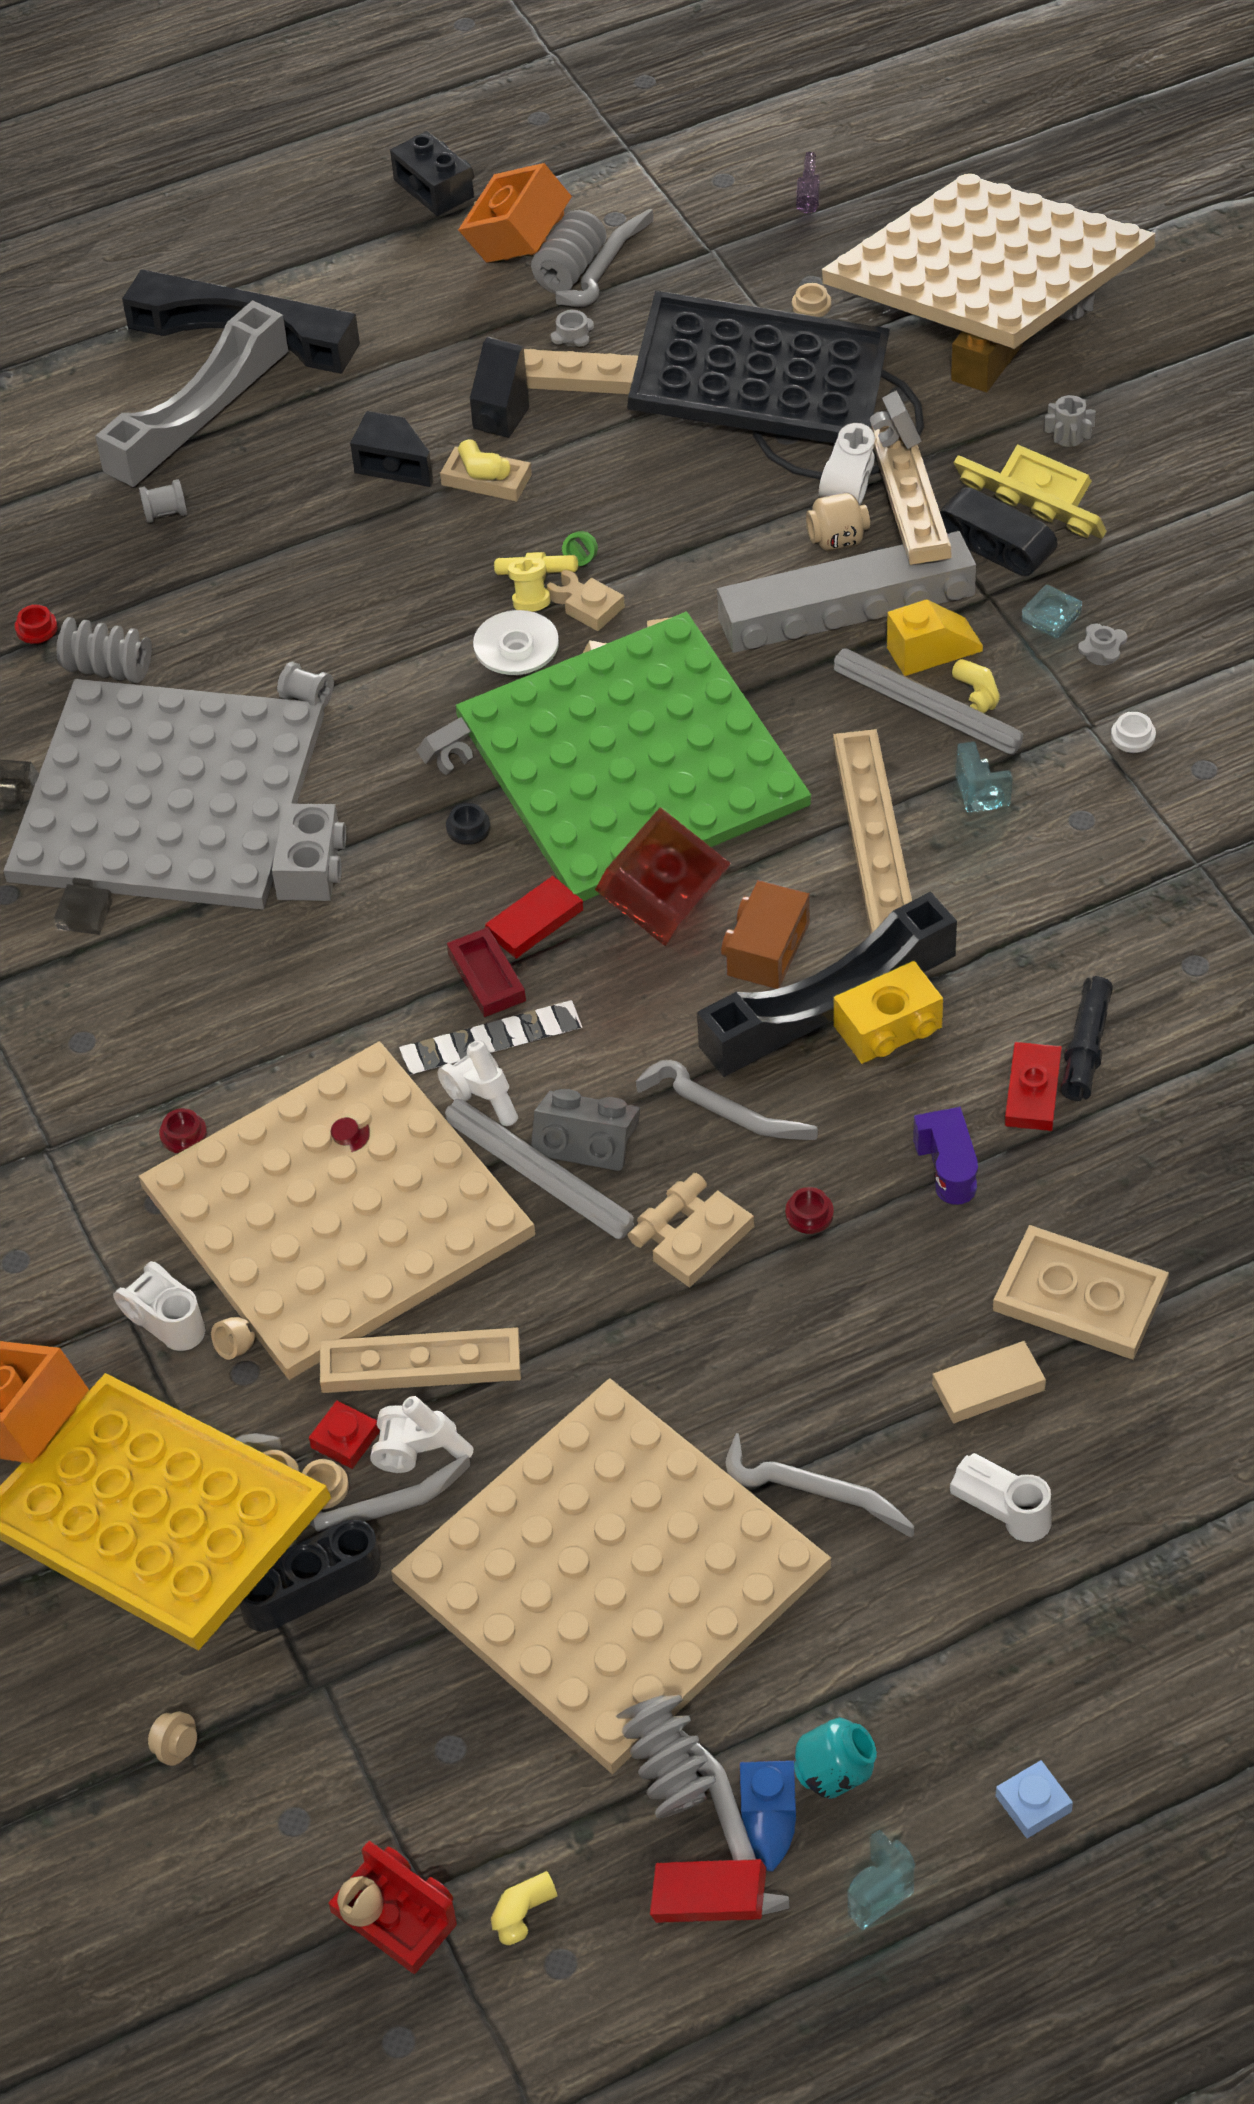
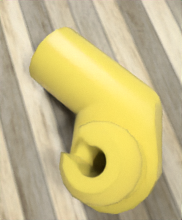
M465 440L460 443L458 452L467 473L473 479L484 481L493 479L503 480L509 475L510 463L506 458H501L499 454L481 453L474 440Z
M964 659L958 660L953 666L952 675L956 680L973 686L975 692L970 694L969 701L974 703L970 707L982 713H986L989 709H995L1000 695L990 669Z
M547 1871L505 1890L501 1895L492 1914L491 1925L492 1930L498 1931L499 1940L502 1944L512 1945L525 1939L528 1929L524 1924L523 1918L528 1910L557 1897L555 1886Z

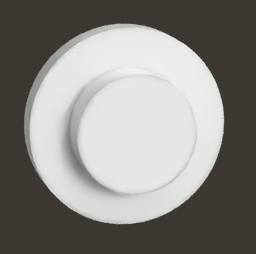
M1127 712L1121 715L1111 731V739L1114 745L1123 751L1138 753L1149 749L1154 744L1156 730L1150 718L1140 712Z

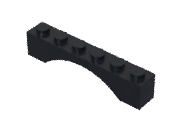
M141 269L122 297L128 329L160 336L204 328H225L226 323L253 300L282 314L288 350L294 353L306 367L342 374L360 345L355 313Z
M930 891L893 910L880 926L860 945L819 973L795 984L771 991L754 993L736 991L698 1011L699 1048L721 1075L726 1077L833 1021L835 996L912 961H915L924 973L955 957L957 920Z

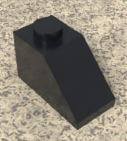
M487 337L483 342L470 395L473 429L510 438L529 409L524 346Z
M366 411L350 442L354 473L431 487L433 476L430 452L404 417Z

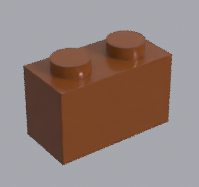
M757 880L750 897L744 896L740 902L737 913L738 922L734 930H727L722 942L721 954L727 958V976L778 989L810 923L809 893Z

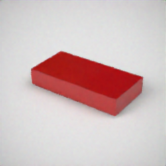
M551 876L485 924V928L488 927L497 943L517 959L582 912L583 900L576 894H573L558 879Z
M761 1859L656 1863L650 1915L656 1923L762 1919L766 1866Z

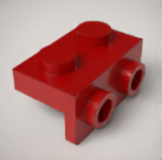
M368 1841L361 1849L364 1863L350 1878L364 1876L373 1880L378 1885L383 1898L381 1915L376 1921L367 1926H353L347 1923L339 1911L337 1902L339 1891L328 1903L330 1912L415 1975L457 1926L452 1902L454 1900L453 1896L436 1879L429 1877L424 1881L413 1873L409 1862L395 1849L386 1847L383 1851L377 1845ZM359 1890L348 1906L353 1908L357 1898L364 1890Z

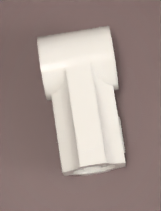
M975 1453L971 1456L966 1455L958 1465L955 1476L950 1483L952 1495L1005 1522L1009 1534L1015 1539L1024 1542H1034L1048 1534L1052 1526L1051 1492L1047 1482L1042 1478L1034 1475L1017 1476ZM1023 1507H1034V1509H1032V1510H1024V1509H1021V1508H1023Z

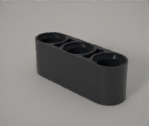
M963 487L939 510L947 534L960 531L970 551L1021 576L1032 574L1056 550L1058 545L1054 532L1044 523L970 487Z
M348 1520L288 1548L239 1604L243 1620L247 1626L255 1631L267 1632L274 1630L374 1580L380 1572L381 1560L372 1527L361 1520ZM354 1550L364 1551L356 1556L347 1555L349 1552ZM306 1573H318L309 1579L300 1578ZM259 1596H271L265 1601L253 1602Z

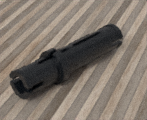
M1093 976V981L1090 978H1086L1083 982L1082 997L1078 1008L1073 1039L1065 1049L1064 1060L1067 1062V1067L1061 1084V1093L1072 1101H1081L1082 1092L1085 1100L1091 1096L1093 1076L1102 1061L1103 1052L1100 1050V1043L1113 985L1108 979L1100 976Z

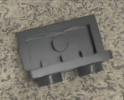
M571 1089L549 1091L534 1111L531 1146L548 1158L620 1171L625 1165L627 1141L639 1125L640 1107L627 1105L624 1100L614 1097H605L600 1100L582 1097L579 1092Z

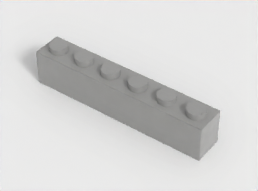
M960 531L947 534L951 545V559L910 565L904 545L902 544L717 588L718 619L732 652L736 653L886 617L889 611L926 599L940 604L974 596L976 582L975 561Z

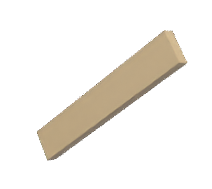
M871 424V430L875 436L874 452L909 564L951 559V545L918 444L907 449L901 436H899L893 445L883 447L878 434L886 431L889 426H884L875 431Z
M877 729L833 734V745L870 934L880 926L893 910L912 901Z

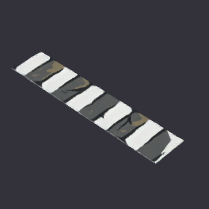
M570 1000L399 1048L408 1074L412 1075L444 1066L447 1063L458 1062L467 1056V1048L474 1041H483L488 1051L492 1053L582 1028L574 1004Z

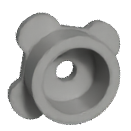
M567 310L557 316L555 321L556 331L551 333L553 343H563L567 346L579 347L589 343L588 333L594 328V322L587 318L583 312Z
M1091 624L1087 626V636L1084 641L1079 643L1078 649L1091 663L1109 665L1119 659L1120 646L1127 642V634L1121 629L1114 630L1108 626Z

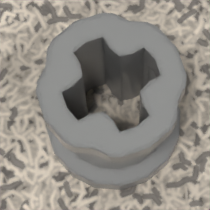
M179 479L173 480L172 485L147 490L145 486L139 487L147 524L152 523L154 518L174 513H179L181 516L187 515Z
M289 662L280 674L277 691L282 699L290 700L295 698L307 701L312 706H316L317 703H323L324 709L331 698L334 680L331 674L325 672L315 674L301 669L298 663Z

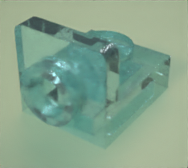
M975 741L959 743L957 745L956 777L966 811L974 812L1008 807L1011 804L1013 782L1011 772L1000 771L990 773L988 761L986 758L980 759Z
M881 1830L876 1831L870 1836L871 1859L878 1868L876 1869L874 1866H871L861 1871L853 1879L850 1888L847 1890L848 1915L861 1930H864L914 1893L915 1862L913 1857L900 1841L895 1840L891 1842Z

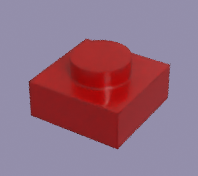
M336 1400L309 1436V1442L312 1449L353 1469L380 1433V1429L377 1426V1420Z

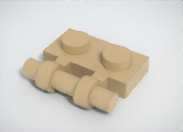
M693 1173L684 1182L677 1181L667 1190V1198L655 1209L648 1208L637 1219L638 1225L628 1233L630 1241L639 1248L651 1238L659 1245L653 1250V1262L689 1288L754 1228V1216L718 1190L705 1202L698 1198L697 1195L707 1187V1184L703 1177L697 1173ZM681 1211L688 1218L675 1229L668 1222Z

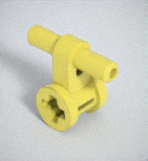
M545 552L527 553L526 557L497 558L494 562V570L497 575H509V578L514 580L516 591L512 596L514 608L516 610L534 612L544 609L551 602L550 593L544 588L546 574L559 573L563 570L576 572L578 570V558L575 555L546 556Z

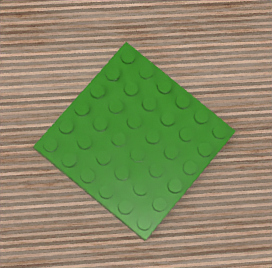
M688 612L456 704L457 717H462L471 731L468 735L561 883L583 901L811 804L810 792Z

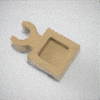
M569 570L561 572L563 587L551 582L547 584V590L550 593L552 602L565 604L567 615L596 631L604 627L625 607L624 595L593 578L582 584L578 582L577 575Z

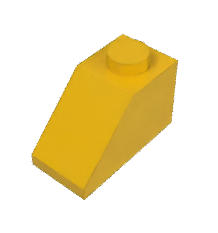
M927 599L887 612V649L904 676L983 651L982 643L965 617Z

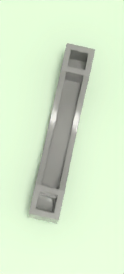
M252 300L226 323L220 339L209 358L194 378L181 391L166 402L150 410L137 413H121L95 435L103 472L132 487L137 485L288 352L283 315Z

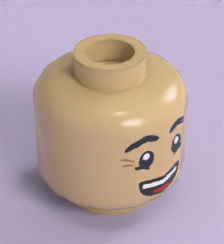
M850 493L818 498L814 502L812 510L806 513L810 540L813 544L818 543L825 551L858 546L863 539L864 530L870 528L867 506L865 504L859 505L855 496Z

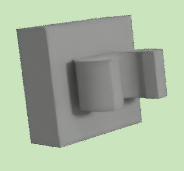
M897 390L884 396L882 399L888 412H877L869 419L875 431L884 426H889L886 431L878 434L882 446L893 445L899 436H901L907 449L922 442Z
M462 717L425 737L416 750L425 764L437 758L439 770L443 774L448 775L454 769L448 754H457L464 764L469 763L473 758L470 747L463 743L471 731Z

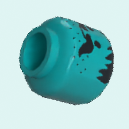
M840 1717L832 1719L799 1738L795 1748V1774L805 1788L811 1789L818 1796L828 1799L836 1798L870 1779L877 1757L875 1743L868 1731L860 1724Z

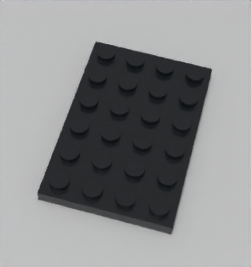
M655 290L628 395L627 409L835 444L839 432L848 424L862 423L871 429L869 419L874 415L890 329Z

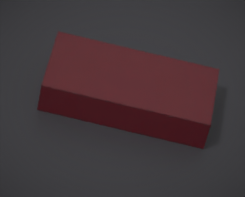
M488 927L447 943L448 955L484 1018L526 1002L523 985Z

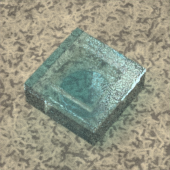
M1046 584L1023 608L1022 621L1055 638H1059L1081 614L1082 601Z

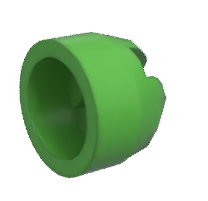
M577 531L570 534L562 545L563 555H575L578 558V566L591 562L598 550L595 537L585 531ZM578 537L589 550L590 554L588 556L581 545L575 540Z

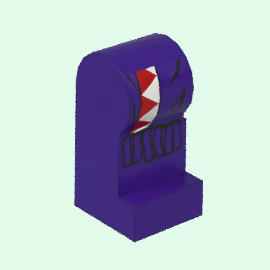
M961 1107L914 1115L913 1142L918 1156L931 1154L936 1169L935 1191L938 1197L944 1202L953 1205L969 1202L977 1191L976 1175L978 1172V1161Z

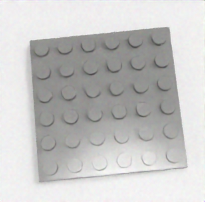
M74 679L5 865L4 874L6 881L9 883L264 910L273 882L272 867L282 804H297L324 718L323 703H317L316 706H312L307 701Z

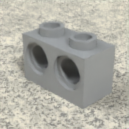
M282 804L272 867L277 900L331 901L333 883H340L342 867L341 857L337 856L338 849H345L346 825L345 822H338L336 804Z

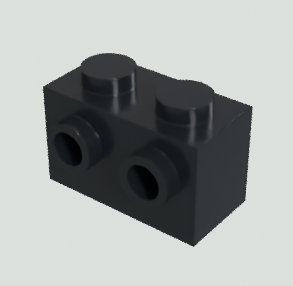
M428 131L416 135L390 149L394 181L437 217L474 198L472 182L474 172L471 165L465 159L458 157L443 141H439Z

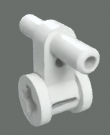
M474 1041L469 1044L467 1056L454 1065L447 1063L438 1069L439 1080L445 1091L454 1101L455 1099L467 1101L471 1098L472 1093L484 1099H490L501 1125L511 1126L518 1120L516 1110L507 1093L509 1089L507 1079L483 1041Z
M416 1396L407 1398L402 1406H387L379 1411L377 1426L380 1429L379 1441L372 1447L370 1459L376 1467L384 1471L393 1473L408 1472L415 1467L417 1453L440 1447L446 1449L456 1459L466 1454L470 1458L473 1454V1446L456 1432L454 1422L441 1411H432Z

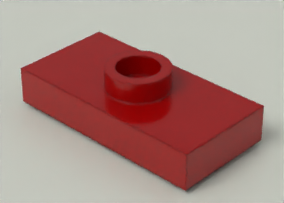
M1014 1043L1005 1126L1046 1131L1053 1130L1062 1046Z

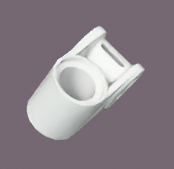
M852 423L843 427L839 432L831 457L827 461L819 485L820 497L850 493L855 496L859 505L862 504L875 461L873 453L875 436L867 425Z
M150 1261L144 1267V1274L128 1288L120 1287L113 1294L118 1307L132 1322L144 1327L173 1350L185 1351L192 1349L204 1338L205 1326L195 1294L171 1277L156 1262Z

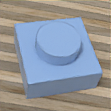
M1042 1760L996 1787V1798L1026 1838L1031 1837L1072 1812V1800Z

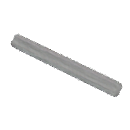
M847 648L842 649L834 659V670L1009 755H1014L1023 743V733L1020 730Z
M455 1099L452 1105L447 1107L445 1111L446 1120L451 1126L613 1237L623 1239L632 1230L634 1217L631 1213L463 1099Z

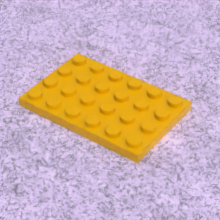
M105 1373L86 1393L76 1406L73 1415L63 1423L49 1441L46 1450L36 1458L33 1464L22 1462L0 1485V1540L199 1651L329 1502L331 1495L326 1485Z

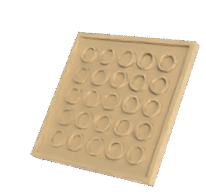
M964 174L943 189L935 192L934 195L919 205L911 208L910 211L889 223L871 237L865 239L846 254L839 256L837 260L822 269L823 284L1015 349L1155 248V233L1140 229L1135 224H1124L1108 219L1103 214L1088 213L1076 209L1071 204L1056 203L1044 199L1039 194L1024 193L1012 189L1007 184H996L980 179L979 176L974 174Z
M380 1041L139 1175L141 1187L240 1317L250 1323L248 1325L249 1329L255 1333L256 1338L288 1380L320 1362L321 1340L362 1338L535 1236L534 1223ZM344 1117L353 1118L360 1129L368 1124L370 1128L368 1142L355 1152H351L350 1145L343 1146L337 1144L330 1132L331 1126L336 1120L344 1119Z
M609 1378L391 1570L393 1581L613 1774L631 1757L630 1750L632 1746L640 1740L626 1739L623 1736V1727L632 1719H618L616 1715L633 1705L657 1696L681 1695L683 1701L671 1711L672 1715L675 1716L831 1568V1557Z

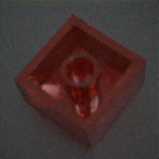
M660 807L606 868L595 890L666 946L716 888L731 863Z

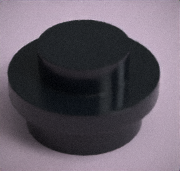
M462 803L451 810L446 820V831L448 836L457 843L474 844L480 842L489 834L490 819L479 805Z

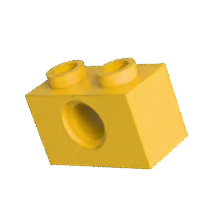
M915 961L834 997V1027L861 1064L876 1057L887 1056L896 1048L915 1039L926 1038L937 1029L942 1028L943 997Z

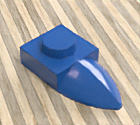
M794 1761L740 1762L741 1817L756 1859L762 1860L767 1871H774L787 1854L794 1837L796 1824Z

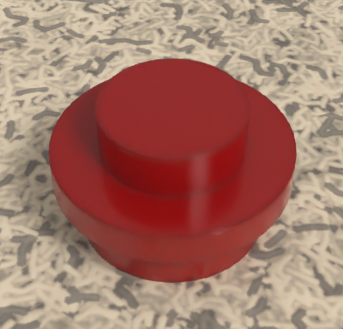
M30 605L23 608L18 613L15 622V631L18 638L26 643L33 644L42 643L50 639L56 633L58 627L55 616L48 608L42 605Z

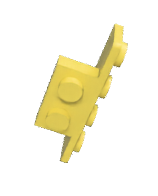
M1018 444L1001 473L957 455L953 462L961 476L960 480L970 488L981 491L984 487L996 492V497L1011 506H1017L1018 503L1028 506L1037 517L1048 522H1052L1054 518L1067 524L1066 526L1069 530L1085 538L1092 534L1103 539L1107 532L1099 516L1077 507L1092 482L1088 474Z

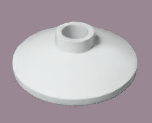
M512 610L496 614L482 623L475 633L473 645L477 659L486 668L501 674L521 675L536 671L548 664L558 650L559 639L555 626L546 617L531 611Z

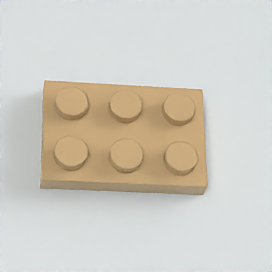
M1029 1225L995 1295L993 1311L1134 1360L1168 1284L1169 1272Z

